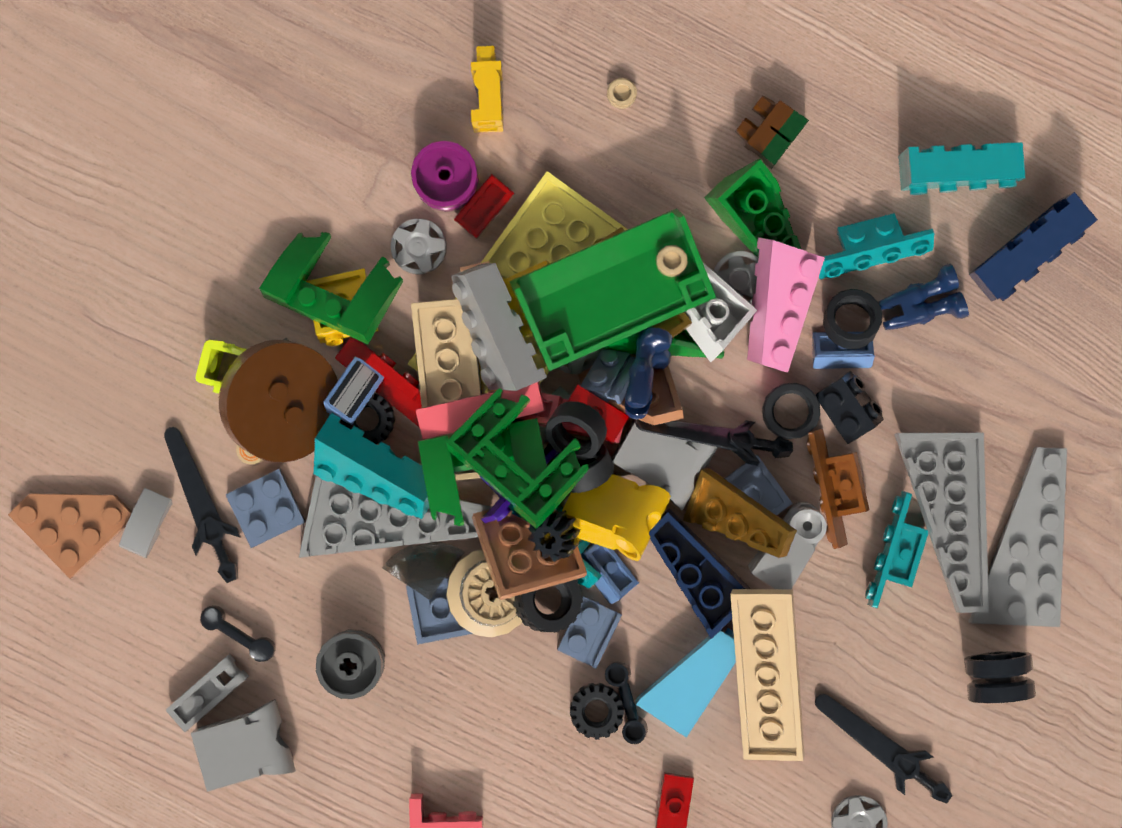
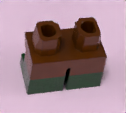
M762 96L752 110L765 120L758 127L745 118L735 132L746 142L744 147L755 153L763 160L765 165L772 169L809 120L781 100L775 103L773 100Z

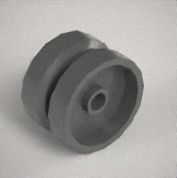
M348 629L335 634L321 647L316 657V674L319 683L328 693L340 699H356L366 695L379 682L385 669V655L382 646L374 636L362 630ZM348 658H350L352 663H357L355 668L347 666L346 661Z

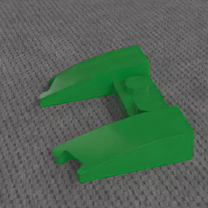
M321 232L320 237H304L303 233H298L280 255L259 289L263 297L369 344L401 287L403 279L401 276L394 278L387 270L390 263L382 256L366 277L351 301L306 282L330 241L331 234Z
M499 388L446 441L447 450L467 468H472L513 505L516 512L537 529L589 470L588 464L580 467L575 451L580 449V444L578 440L574 439L535 480L531 478L494 445V442L529 404L530 398L521 394L519 402L501 398L503 389Z
M537 418L511 423L508 429L494 442L495 446L512 461H515L534 480L547 468ZM448 436L418 441L432 519L436 520L437 513L442 512L454 515V525L463 526L464 520L455 473L471 470L472 468H467L447 450L446 441Z

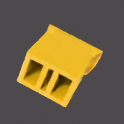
M612 474L605 483L597 488L581 493H571L562 511L566 510L568 519L576 518L573 526L581 529L577 536L579 539L612 550L618 549L626 557L639 561L650 541L649 532L661 519L671 496L668 491L659 486H639L634 481Z

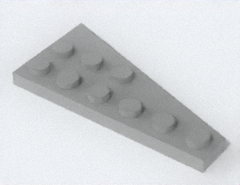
M984 433L894 434L956 612H989Z
M1034 447L1022 479V486L1017 499L1014 500L1008 523L1003 529L989 566V612H972L969 623L1060 627L1067 448Z
M316 476L299 558L476 538L478 534L472 520L473 513L488 510L492 506L460 500L464 525L457 526L454 525V515L438 512L437 519L433 520L429 507L423 519L413 515L409 516L396 508L386 504H379L372 498L360 493L350 492L343 486L331 481H324Z

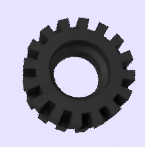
M374 393L364 408L370 407L374 409L379 416V422L373 430L364 431L362 437L377 445L386 440L390 432L393 431L395 417L393 414L394 410L389 402L382 396ZM343 420L339 421L340 424L352 430L353 426L359 428L356 420L352 425Z
M590 683L586 687H581L573 696L570 704L571 721L576 730L584 734L585 737H593L595 740H600L601 737H610V734L615 733L619 725L622 724L624 715L623 703L619 694L612 687L605 686L603 683ZM592 700H601L608 706V715L601 722H592L585 714V708Z

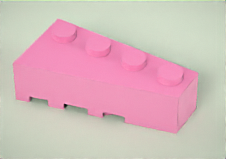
M758 238L759 258L758 263L755 264V276H757L756 293L753 294L752 305L757 311L753 316V321L750 322L747 360L788 373L825 258L775 240Z

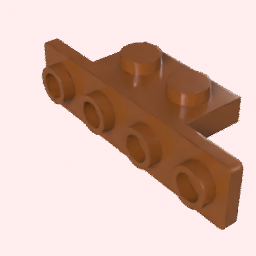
M819 429L808 432L807 449L814 459L813 476L816 484H819L820 508L826 515L828 524L826 526V536L828 541L832 543L833 549H838L848 544L842 516L867 512L870 509L857 452L829 457L824 431Z

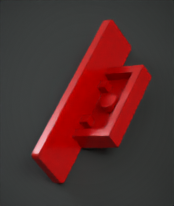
M351 337L335 356V359L347 368L356 356L379 372L384 379L375 392L419 427L416 410L422 408L420 389L417 388L419 381L407 371L402 375L393 367L397 363L382 352L378 356L361 341Z

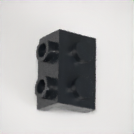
M852 371L847 372L840 379L815 394L820 405L847 444L876 428L884 420L880 406L877 402L870 399L865 391L863 381L854 375Z

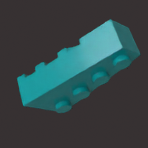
M1023 142L981 145V149H975V145L967 144L952 147L951 151H946L944 145L931 146L930 148L922 149L920 153L919 146L908 147L898 156L901 191H910V195L927 194L928 189L939 188V193L958 191L957 187L969 186V191L987 189V184H998L999 188H1012L1017 186V182L1026 178Z
M331 413L315 438L313 474L324 481H331L343 486L350 492L360 493L372 498L379 504L389 505L406 515H413L423 519L429 508V501L422 465L407 456L401 459L398 458L390 449V446L383 442H380L379 445L374 444L362 437L364 431L355 426L350 430L339 423L340 417Z

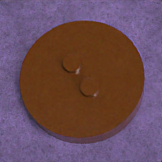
M269 340L248 348L230 365L220 387L219 413L227 434L240 448L266 461L291 462L308 456L315 451V438L330 416L326 412L324 401L338 382L336 373L321 354L293 341Z

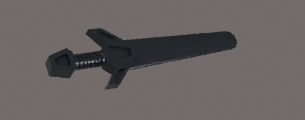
M638 419L635 421L636 427L644 432L732 450L750 465L758 466L760 463L751 449L772 452L775 458L789 457L793 452V442L778 436L774 441L754 437L750 429L756 422L748 420L735 429L681 421H671L658 425H652Z
M169 427L164 433V439L198 530L192 544V549L195 556H197L204 542L211 545L215 549V555L217 554L218 563H221L217 572L226 583L238 579L237 563L231 562L230 558L227 557L229 555L225 552L226 549H224L225 546L223 547L224 543L222 540L225 534L241 538L237 527L221 520L178 428Z
M820 694L816 697L815 706L894 773L895 787L898 791L905 795V780L915 779V781L930 791V796L933 799L946 804L949 802L953 795L942 781L936 782L920 769L919 761L934 758V756L926 750L909 752L830 696Z

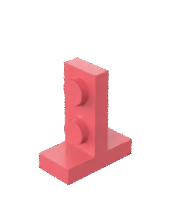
M423 793L411 794L409 798L410 828H483V816H476V812L464 811L459 812V816L447 817L445 812L429 813V817H424Z

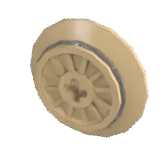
M483 549L471 552L457 563L449 576L446 596L450 612L461 627L474 635L496 637L511 632L522 623V620L518 618L516 608L513 605L515 596L499 600L497 595V597H491L490 601L488 600L489 595L485 591L486 588H492L494 582Z

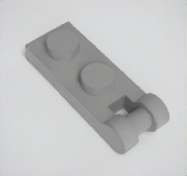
M231 654L226 656L166 709L167 713L184 732L188 731L249 677L244 670L241 671L234 664L236 660ZM223 671H226L232 678L227 684L219 677Z

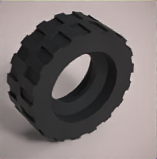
M575 579L554 585L561 594V604L557 611L551 614H544L536 607L535 594L537 590L515 596L513 605L516 608L518 618H521L522 623L525 626L531 627L530 629L534 631L555 633L560 632L561 629H567L571 623L577 620L576 617L582 609V589L577 583L578 580Z

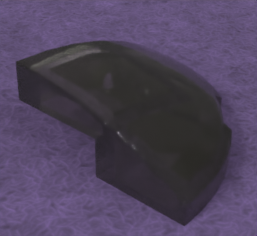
M431 542L414 547L411 545L393 555L382 569L428 600H431L465 552L455 546L441 542Z

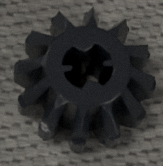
M555 509L537 529L530 524L528 529L531 534L528 540L535 543L533 551L540 550L542 552V559L550 556L554 562L561 558H568L581 541L577 537L581 529L573 526L576 518L568 519L566 510L558 513Z

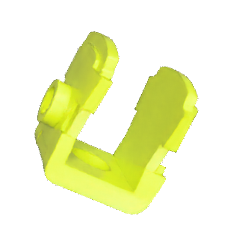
M206 341L196 372V381L214 386L212 392L219 394L222 381L217 380L224 352L239 356L247 349L235 346V344L225 343L224 341Z

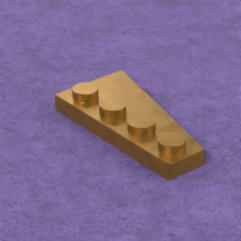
M710 468L701 469L683 521L700 524L706 530L723 533L729 539L746 542L748 546L778 558L787 556L797 532L791 525Z

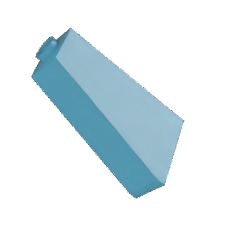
M727 628L725 632L720 630L712 639L709 636L639 694L635 700L636 705L684 737H687L736 663L733 630Z

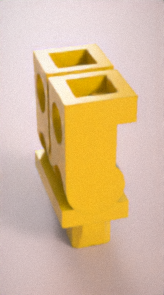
M477 46V62H471L473 83L479 98V109L471 110L474 133L502 132L503 112L500 81H503L501 61H496L494 46Z

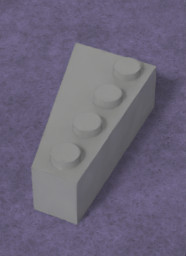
M496 263L480 264L452 275L453 293L460 302L463 311L462 320L469 329L472 338V350L479 359L482 368L481 377L485 385L488 386V389L498 390L500 388L517 391L547 378L544 369L540 368L537 370L532 356L536 352L532 343L527 344L520 332L523 323L519 314L517 315L508 305L511 302V296Z

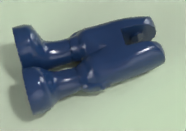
M950 263L941 267L938 276L930 282L910 284L906 289L879 301L881 310L891 309L901 304L904 313L903 316H895L883 322L884 329L894 330L916 324L925 325L933 320L935 316L951 314L957 319L969 317L966 300L960 291L935 302L925 303V300L931 296L959 289V280L953 265Z
M651 327L642 330L638 334L636 359L629 369V384L625 393V412L632 419H642L649 411L652 401L653 369H664L668 367L672 356L668 349L673 338L669 332L663 329Z

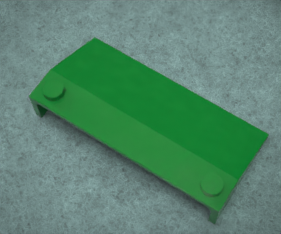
M677 208L509 281L549 371L716 298L686 218ZM669 245L682 248L687 255L685 270L675 277L663 275L658 270L656 264L660 250Z

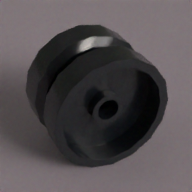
M996 651L964 658L966 674L974 678H981L973 680L967 685L968 700L970 702L1008 703L1029 700L1036 696L1034 680L1020 676L1029 673L1033 669L1031 653Z

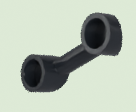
M212 605L202 611L200 621L205 629L211 631L217 629L249 649V654L255 661L265 662L274 656L276 647L270 638L261 637L254 639L225 620L226 615L221 607Z
M613 662L605 671V679L611 686L618 687L628 720L623 726L622 735L628 743L639 744L646 737L648 726L646 721L638 716L628 683L631 677V669L623 662Z

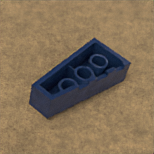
M1073 192L1054 203L974 269L969 276L991 302L999 298L1004 301L1017 291L1014 287L1022 280L1026 283L1040 272L1037 269L1044 262L1049 264L1063 253L1061 251L1063 247L1068 243L1072 245L1086 234L1084 231L1098 219L1080 197Z
M668 508L658 523L650 530V540L712 639L732 620L730 595L732 589L751 588Z

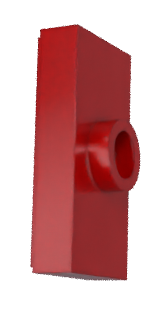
M491 174L454 218V221L478 239L515 193Z
M579 385L576 386L568 401L589 405L599 412L605 420L607 427L605 439L611 443L615 441L629 418L625 413Z
M664 772L656 828H687L694 777Z

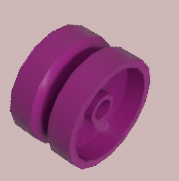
M449 141L433 142L421 149L413 161L411 169L413 186L421 200L432 209L444 212L458 210L465 206L477 191L479 178L475 161L469 151L458 143ZM445 172L448 174L450 172V178L448 180H441L440 173Z

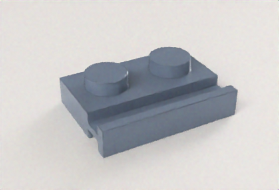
M602 348L581 387L606 402L612 399L616 400L617 404H621L629 384V369L636 357H630V353Z
M583 596L581 612L577 615V620L567 628L557 650L596 669L622 614Z

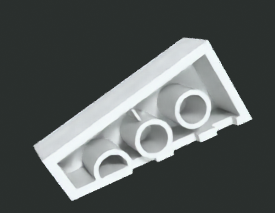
M703 263L716 298L685 311L692 322L691 326L686 328V330L708 360L712 362L756 313L757 309Z

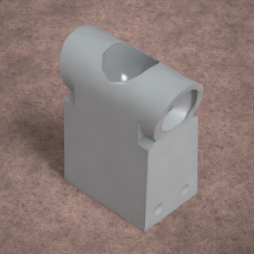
M633 419L611 458L612 462L645 482L668 491L671 496L670 500L680 510H683L694 491L695 475L709 465L718 447L644 432L636 427V419Z
M808 502L793 504L783 518V521L797 530L787 556L778 558L759 550L748 565L751 574L774 589H792L814 553L815 547L826 533V521L813 504Z
M276 699L251 713L201 726L191 733L207 792L259 777L263 774L277 775L296 771L290 748L280 737L282 720Z

